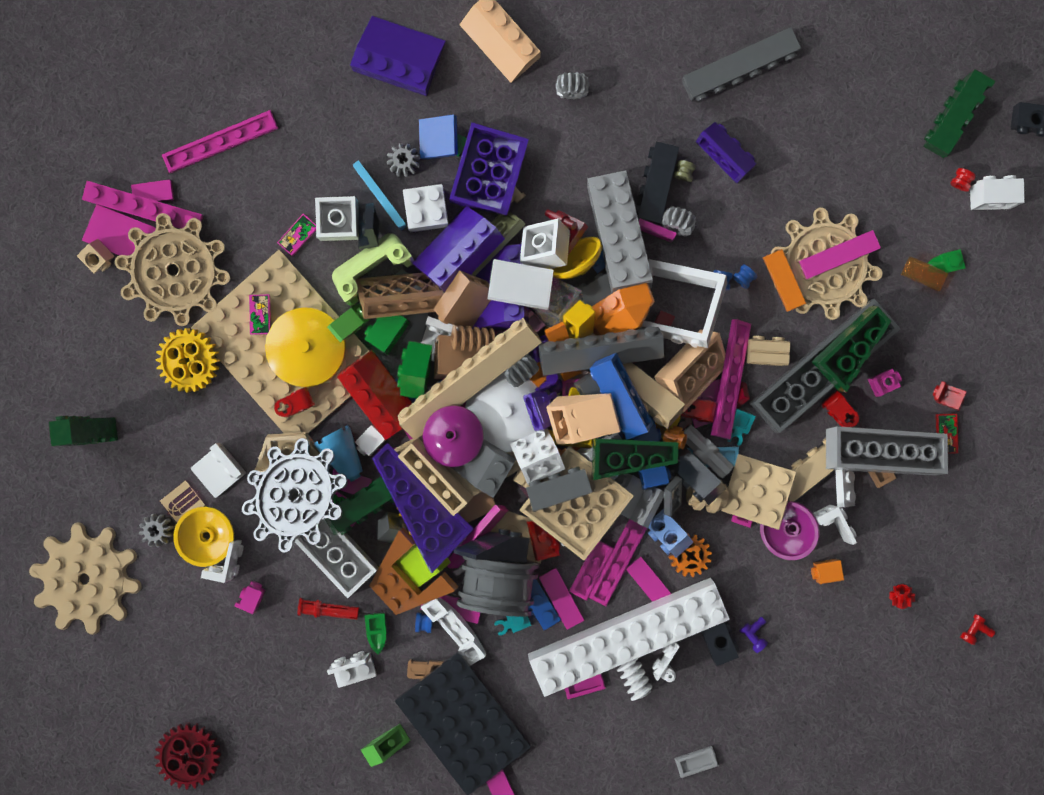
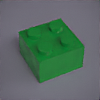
M401 315L377 318L375 324L370 325L364 333L366 335L365 340L388 355L410 322Z
M409 341L407 349L403 348L401 358L403 362L398 368L397 376L399 378L397 387L400 388V396L418 398L426 392L432 364V345Z

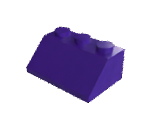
M714 122L700 134L696 141L736 183L756 165L753 155L745 152L741 148L740 142L735 138H731L722 124L718 125Z

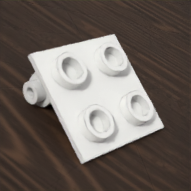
M677 642L665 646L662 651L664 655L661 660L657 659L652 666L654 671L652 673L657 681L660 677L667 682L675 680L676 674L669 663L680 647Z

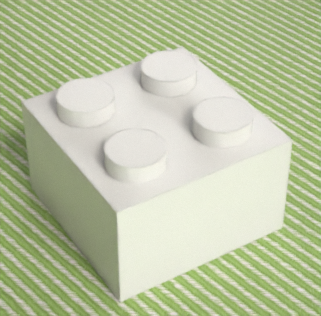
M1014 175L1004 176L1003 179H996V176L983 177V180L976 181V184L970 188L971 210L1011 209L1024 203V178L1016 179Z
M442 184L403 190L410 232L444 228L449 225Z
M355 196L315 198L316 237L320 241L358 240L359 211L358 200Z
M559 219L523 227L520 262L524 265L546 269L566 266L570 230Z

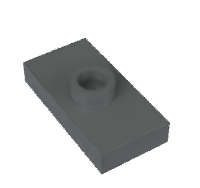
M677 476L667 485L663 495L664 514L669 517L681 505L682 479Z

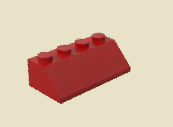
M370 350L342 370L337 378L382 437L387 440L402 429L399 424L398 415L402 409L409 407L413 403L409 397L400 396V388L397 387L398 383L375 352Z

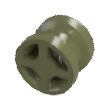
M678 160V168L674 172L673 177L686 182H692V173L695 171L696 165L688 161Z

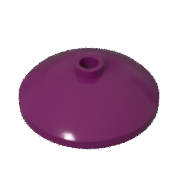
M446 406L437 410L429 417L423 430V443L427 453L434 461L444 466L458 467L469 463L478 455L483 445L484 432L480 420L473 412L461 406ZM452 431L454 433V437L452 439H449L447 435L449 432Z
M788 501L779 530L760 524V534L765 546L771 553L785 560H798L808 556L815 549L819 541L820 530L814 514L807 507L797 502ZM792 524L796 526V530L791 529Z

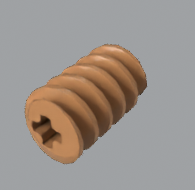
M453 324L451 331L453 350H456L457 346L460 345L461 351H464L465 346H468V350L471 352L473 347L476 346V352H478L481 347L489 345L495 339V331L492 328L489 330L482 328L480 330L479 327H474L472 330L471 326H466L464 329L462 325H459L456 329V326Z

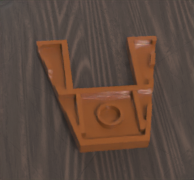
M404 527L398 531L369 585L395 615L445 596L458 588V585L444 572L425 590L421 591L395 562L416 544L411 534Z

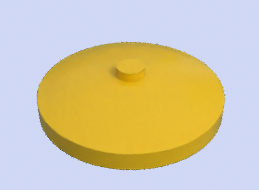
M297 308L280 316L271 326L265 344L266 357L274 373L283 381L299 387L318 386L330 380L342 366L346 353L345 340L339 342L327 328L335 320L328 314L313 308Z

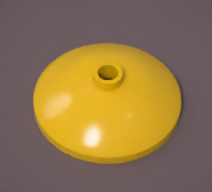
M596 237L580 239L569 254L567 265L551 269L554 270L553 278L569 279L585 274L595 264L601 254L602 243Z
M197 507L189 510L178 520L174 530V544L178 554L186 562L199 567L212 566L221 562L227 555L229 543L234 541V530L230 520L224 513L212 507ZM205 532L210 533L209 539L204 537Z

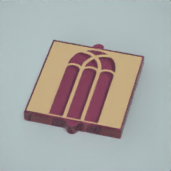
M187 479L159 501L166 509L167 515L171 516L176 523L189 510L206 506V503L198 494L199 491L195 490Z

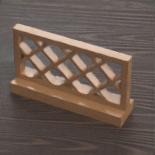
M423 273L355 279L358 285L357 293L364 319L435 312L433 309L444 293L431 280L428 283L422 282L421 280L429 279ZM407 281L410 282V284L405 285L401 282ZM388 283L391 285L389 287H386L381 284ZM369 285L371 287L369 289H366L362 286ZM415 285H417V286L421 287L422 289L419 291V290H417V289H415V288H413V287H414ZM397 287V288L402 289V291H401V292H398V291H395V290H393V289H395V288ZM376 289H378V290L383 291V292H382L381 294H378V293H375L374 291H375Z

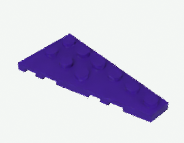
M387 443L372 459L430 573H433L473 528L458 513L453 516L398 458L399 454Z

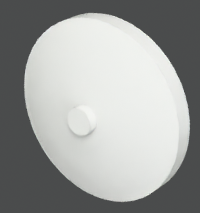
M503 372L468 399L465 408L473 412L480 420L486 441L505 452H512L511 443L537 432L533 428L523 399L524 395L536 392L537 386L528 379L519 387H513L506 380L507 378Z

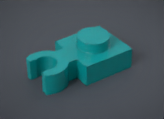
M736 408L731 439L737 436L738 441L736 444L740 446L743 442L742 433H749L756 416Z
M506 616L507 620L500 619L494 622L495 626L498 624L504 626V629L498 632L499 635H504L510 628L515 633L531 626L528 616Z

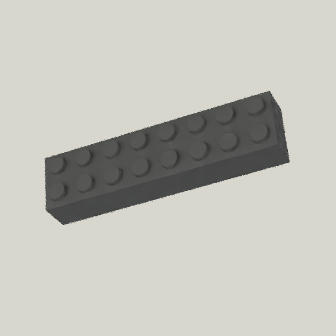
M875 299L869 300L863 307L859 308L750 402L751 406L775 433H781L834 387L812 361L869 306H878L891 320L881 339L871 350V354L900 330V327Z

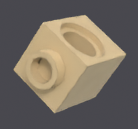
M99 239L90 242L77 255L93 273L99 270L104 272L112 265L110 261L115 257Z

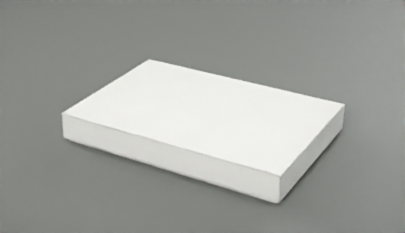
M494 259L487 299L548 310L554 270Z

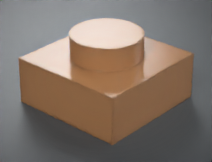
M868 472L877 488L896 479L894 473Z

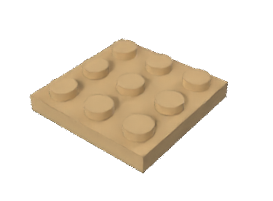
M738 454L728 486V501L725 508L721 511L779 530L797 472Z

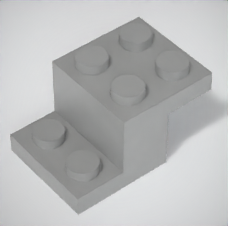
M629 473L619 475L614 481L634 495L620 514L648 528L665 492L656 487L642 490L639 478Z

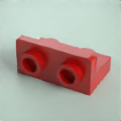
M533 520L528 521L527 526L535 561L559 556V541Z

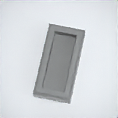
M712 746L674 758L681 778L719 766Z

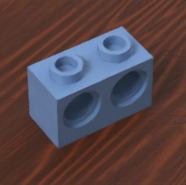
M664 509L652 519L648 527L650 537L655 542L659 540L662 543L660 545L662 550L667 555L671 553L675 558L693 543L688 534L671 516L669 517L664 514ZM662 526H665L663 530L659 531ZM674 539H677L675 543L671 544Z

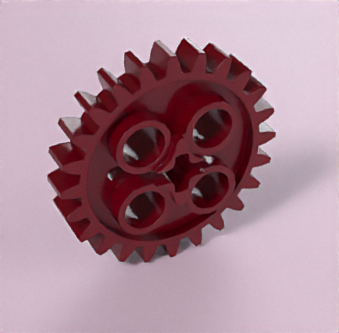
M190 722L185 725V728L182 724H179L177 729L172 727L170 733L166 732L163 735L165 739L161 738L158 741L162 746H158L155 749L160 752L154 757L160 760L155 766L162 767L159 774L165 773L164 781L170 778L171 786L177 782L178 789L183 784H185L186 790L190 788L191 784L195 789L199 783L204 785L206 779L210 780L212 778L211 773L215 774L217 771L214 766L220 764V761L216 760L221 756V753L216 752L220 745L213 744L217 738H210L211 731L207 734L204 733L205 726L198 730L197 723L193 728H191ZM177 740H182L185 744V747H179L177 744ZM196 745H201L204 748V752H198ZM185 753H189V754H188V757H190L189 760L187 759V756L184 755ZM172 759L177 760L180 766L175 767L172 764ZM191 764L197 765L199 772L193 771Z

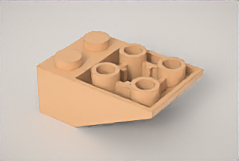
M611 393L557 396L546 407L557 444L578 443L621 431Z

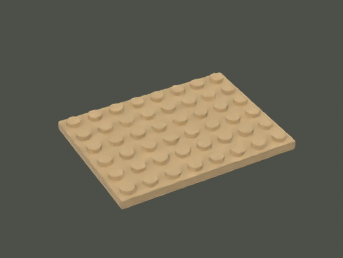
M278 250L217 304L214 311L205 314L191 329H198V334L204 332V339L211 337L209 344H216L213 351H219L215 356L220 359V362L283 433L307 432L309 434L351 397L337 376L342 370L368 353L369 350L355 334L346 338L345 358L338 372L321 385L307 387L315 405L290 417H280L275 413L274 406L278 400L304 387L291 385L283 381L271 369L265 351L267 335H250L249 295H270L271 326L280 316L297 308H313L328 314L334 320L339 318L335 311L286 256ZM282 404L280 411L287 413L289 405Z

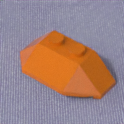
M643 283L619 289L593 305L592 308L595 311L593 333L598 336L609 332L618 333L641 328L648 315L650 306L655 302L649 284Z

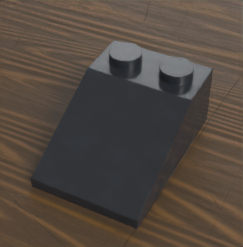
M499 529L498 532H488L454 549V554L475 560L526 563L530 538L522 537L520 532Z

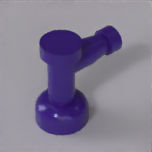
M557 374L547 375L546 381L537 387L535 391L544 392L549 390L551 393L556 391L558 394L562 391L563 383Z
M762 617L752 625L746 623L739 630L753 643L752 648L755 653H759L768 645L765 639H759L755 634L766 623Z

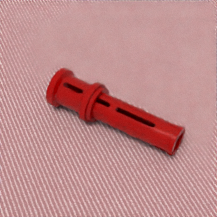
M300 598L297 615H314L315 618L321 615L358 620L359 607L326 604L320 600L315 602Z

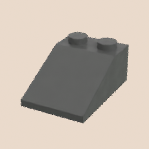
M484 439L480 452L472 461L465 465L451 468L474 487L494 498L514 465L516 458Z

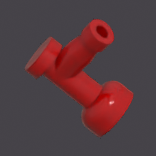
M975 614L973 616L974 621L968 632H963L960 638L975 645L977 642L975 635L978 630L989 637H993L995 631L984 624L986 621L984 618Z

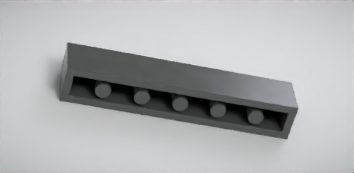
M792 27L684 75L682 83L691 102L694 100L700 102L708 98L707 94L712 92L718 94L726 89L725 86L729 84L733 86L738 85L744 81L743 78L749 75L753 78L761 74V70L767 67L769 70L773 69L784 59L786 62L793 60L797 57L801 47Z
M652 326L639 330L630 329L625 332H609L605 335H589L584 338H569L564 341H548L544 344H539L540 366L543 376L590 369L595 361L614 353L618 354L622 364L664 358L663 335L659 327Z

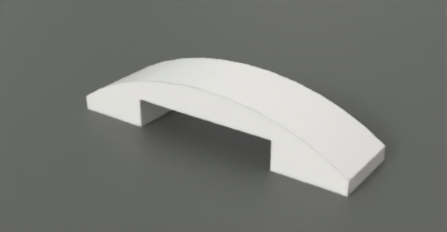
M437 598L421 606V609L432 622L437 620L458 644V651L470 666L486 656L483 646L471 627L447 602Z

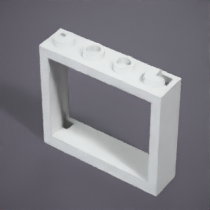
M649 259L648 263L652 276L706 286L716 290L702 334L644 321L639 329H645L650 326L659 327L663 338L670 339L674 343H687L695 348L697 346L708 348L727 287L726 275Z

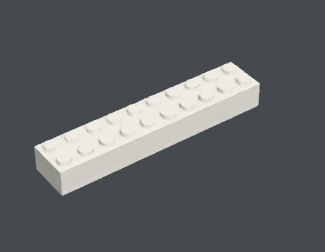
M708 578L528 653L529 662L545 697L730 619L714 581Z

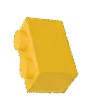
M579 300L563 315V323L566 326L569 338H584L594 332L595 311L589 304Z

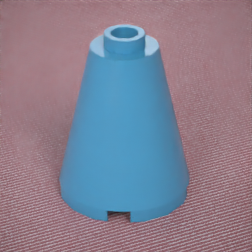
M346 425L345 431L340 428L322 438L321 444L318 442L313 444L320 453L324 449H331L335 455L331 465L339 474L345 475L347 480L349 479L352 482L361 477L360 472L363 470L349 425Z

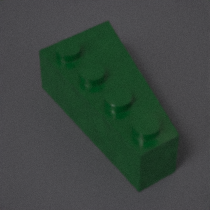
M976 69L962 80L958 79L953 87L955 90L953 96H949L943 104L946 108L943 113L940 112L933 122L936 124L935 127L926 133L924 137L926 142L923 147L942 158L948 156L964 132L961 129L962 126L966 127L973 118L974 113H972V110H976L986 97L983 95L984 91L992 88L996 81Z
M869 306L812 363L838 391L847 392L850 383L860 372L859 369L864 361L869 358L871 350L879 342L891 320L878 306Z
M67 415L56 417V421H49L51 446H80L118 441L115 417L90 418V416Z
M594 438L591 479L598 480L678 463L679 442Z

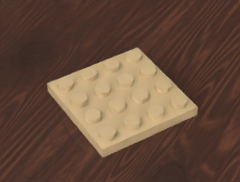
M569 446L561 456L565 469L557 473L564 476L569 474L568 470L580 467V470L585 469L592 493L533 512L528 498L520 511L582 560H585L634 495L610 477L592 480V463ZM548 477L544 478V479L541 481V483H542V482H545V481H548L549 478H548Z

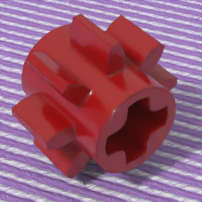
M900 584L893 586V591L889 593V599L892 600L893 606L905 609L912 606V602L915 601V594L912 593V587L909 588L907 585Z

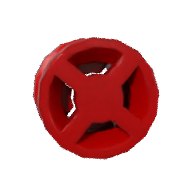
M958 168L956 177L952 179L951 185L961 191L968 192L971 188L970 183L975 180L976 175L967 169Z

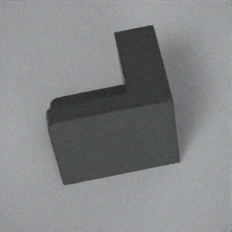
M386 512L375 523L377 540L388 543L394 541L399 530L403 527L406 529L403 518L399 514Z

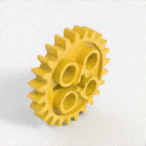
M185 328L184 331L177 329V332H170V337H164L166 343L159 344L162 350L156 351V353L161 355V358L156 359V361L161 362V365L157 369L163 370L160 377H167L165 383L172 382L171 388L178 386V391L185 389L186 393L192 390L194 392L199 391V387L203 389L206 388V384L212 383L210 377L217 376L213 370H219V367L215 365L216 362L220 361V359L215 358L219 351H213L216 344H209L211 337L204 339V332L198 334V329H192V331L190 328ZM193 343L197 347L196 353L192 350ZM175 348L179 352L178 357H175L174 355ZM198 363H200L202 366L201 372H199L197 369ZM180 368L184 371L183 377L179 375Z

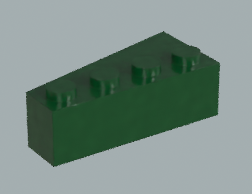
M379 477L369 486L362 488L350 498L348 497L337 504L343 511L340 519L331 520L326 518L325 521L334 536L339 532L341 535H344L352 529L350 525L355 522L358 525L368 519L367 514L372 511L375 514L385 508L383 504L388 501L392 504L394 500L382 477Z

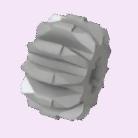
M570 72L558 76L556 90L557 95L561 98L574 100L587 96L589 82L585 74Z
M399 143L398 150L396 147H392L394 154H387L391 158L387 161V165L391 166V172L396 171L398 177H400L402 171L404 176L408 177L407 171L410 170L414 174L415 170L412 167L419 168L420 166L418 162H415L420 160V156L415 155L417 152L416 148L410 150V144L403 148L402 143ZM403 156H406L407 162L405 163L404 161V164H401L400 157L403 159Z
M672 206L667 208L663 214V228L676 232L678 236L691 235L695 228L696 217L690 211Z
M156 513L151 514V518L145 517V523L139 525L144 529L139 532V535H145L142 541L146 542L149 540L148 546L150 547L154 544L157 547H161L162 543L167 544L169 542L167 537H173V534L168 532V530L174 529V526L167 525L171 519L164 520V514L159 516ZM153 527H157V530L159 531L158 534H155V530H153Z

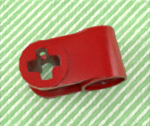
M304 387L278 400L275 403L274 410L280 417H290L313 407L315 403L307 387ZM282 404L289 405L287 413L280 411Z
M835 391L821 404L841 427H854L859 422L858 413L838 391ZM847 415H851V422H845Z
M696 399L689 406L690 410H686L681 416L713 423L717 403Z

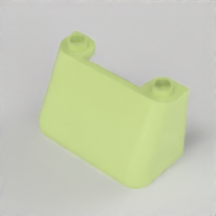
M389 233L379 239L378 247L362 250L333 271V282L340 296L349 306L352 307L359 302L357 298L358 285L355 279H358L387 258H389L393 265L403 264L407 268L413 265V257L395 234Z

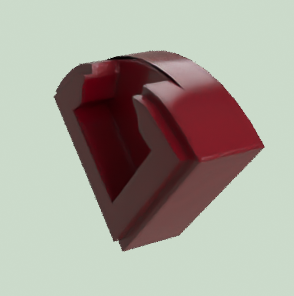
M742 381L736 406L737 409L750 399L747 384Z

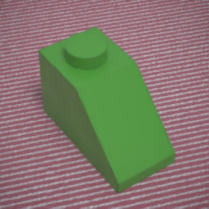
M358 303L332 322L327 328L339 342H342L360 330L370 319L363 318L362 306Z
M398 724L372 740L361 749V752L372 767L385 762L406 745L410 739L401 724Z

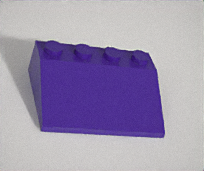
M372 16L356 47L350 66L354 72L427 96L446 41Z
M471 122L449 198L450 203L507 216L529 139Z
M466 206L412 263L445 293L459 270L471 275L505 238L487 219Z
M522 244L504 246L476 277L484 279L490 284L494 259L522 264L520 262ZM491 300L472 327V330L474 327H479L480 330L482 328H487V330L492 328L494 331L506 330L515 321H519L522 318L529 323V307Z

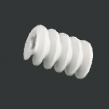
M638 658L622 664L617 669V672L624 671V674L620 676L621 679L627 678L624 686H631L627 691L628 694H635L630 698L631 701L647 696L652 689V685L647 683L648 677L643 676L645 674L644 669H640L642 666L641 662H636Z

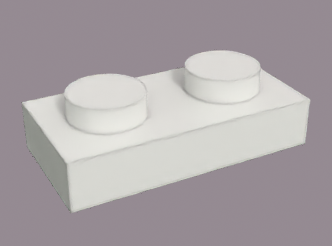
M835 470L837 507L855 506L854 472L850 470Z

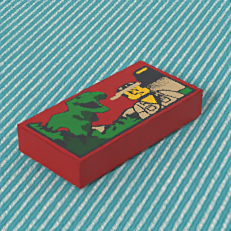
M935 414L936 433L948 434V454L958 453L957 414Z

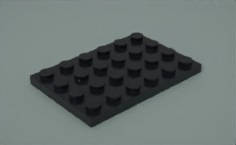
M459 651L395 699V703L466 795H470L531 748L530 743Z

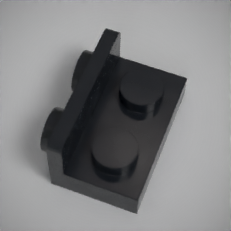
M374 203L366 204L363 220L359 221V249H369L379 245V218Z

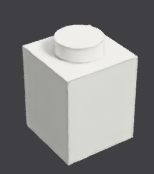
M371 425L355 443L358 445L356 448L361 454L371 456L386 440L376 427Z

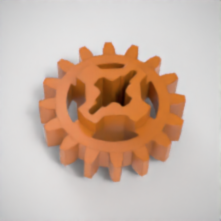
M696 534L691 538L694 544L686 549L689 552L693 551L692 554L697 559L696 561L691 558L687 559L688 556L684 551L681 553L679 562L673 555L668 556L669 559L674 560L670 565L672 567L677 566L675 570L677 573L683 570V576H686L688 572L691 577H694V572L701 575V568L707 570L708 567L705 563L711 562L707 556L711 555L712 552L706 550L709 544H702L704 538L701 537L697 540ZM701 549L703 553L702 560L699 558V551ZM689 564H696V565H697L696 567H693V568H685V567H687Z

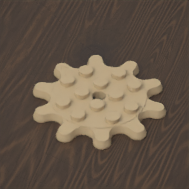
M817 208L813 213V224L809 227H803L796 220L789 221L786 224V231L791 236V244L788 247H775L772 249L771 254L781 249L783 250L806 304L795 308L796 311L800 314H805L812 305L820 304L824 308L825 316L829 320H835L840 315L839 307L843 301H850L859 308L867 303V296L862 291V284L867 280H879L882 277V270L877 266H872L868 262L869 254H866L806 280L799 263L800 260L857 237L855 234V228L858 224L857 216L848 214L841 223L834 224L829 220L826 209Z
M161 213L156 217V230L153 233L146 234L137 227L129 230L128 237L134 243L135 251L131 255H119L115 259L116 267L128 271L131 275L130 283L121 289V296L125 300H132L136 297L144 299L146 302L144 318L147 321H155L161 312L170 311L174 316L176 324L185 326L190 321L189 310L193 306H200L206 312H212L216 309L217 303L210 295V289L215 284L225 285L230 281L229 273L218 269L214 264L215 257L224 251L225 246L220 240L205 243L200 239L199 233L202 223L199 219L191 218L184 228L177 229L172 225L170 216ZM172 264L179 268L175 276L170 275L168 272V267Z
M77 522L71 527V538L68 542L62 543L53 536L47 537L44 540V547L50 556L49 561L45 564H33L29 570L32 577L41 579L45 585L44 591L35 596L34 604L38 608H45L50 605L56 607L58 617L56 618L55 625L58 629L65 630L73 620L79 619L84 622L87 633L94 635L100 630V619L103 615H111L118 621H122L127 617V610L121 603L122 596L126 593L136 594L141 590L140 581L128 577L126 573L127 566L137 559V554L133 549L119 552L113 548V540L116 536L114 529L106 527L98 537L91 538L87 535L85 526ZM82 573L89 576L88 584L80 582L79 577Z

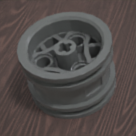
M463 556V559L467 561L462 563L465 576L463 588L458 591V595L462 597L457 600L459 607L502 616L523 617L533 615V609L530 608V606L534 605L531 592L533 579L538 577V573L534 572V569L539 568L538 562L528 559L526 563L475 560Z

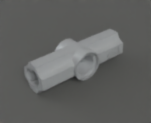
M689 425L684 430V434H687L686 444L694 451L693 454L705 465L707 464L721 478L732 470L734 466L719 452L715 444L708 438L705 439L694 426Z

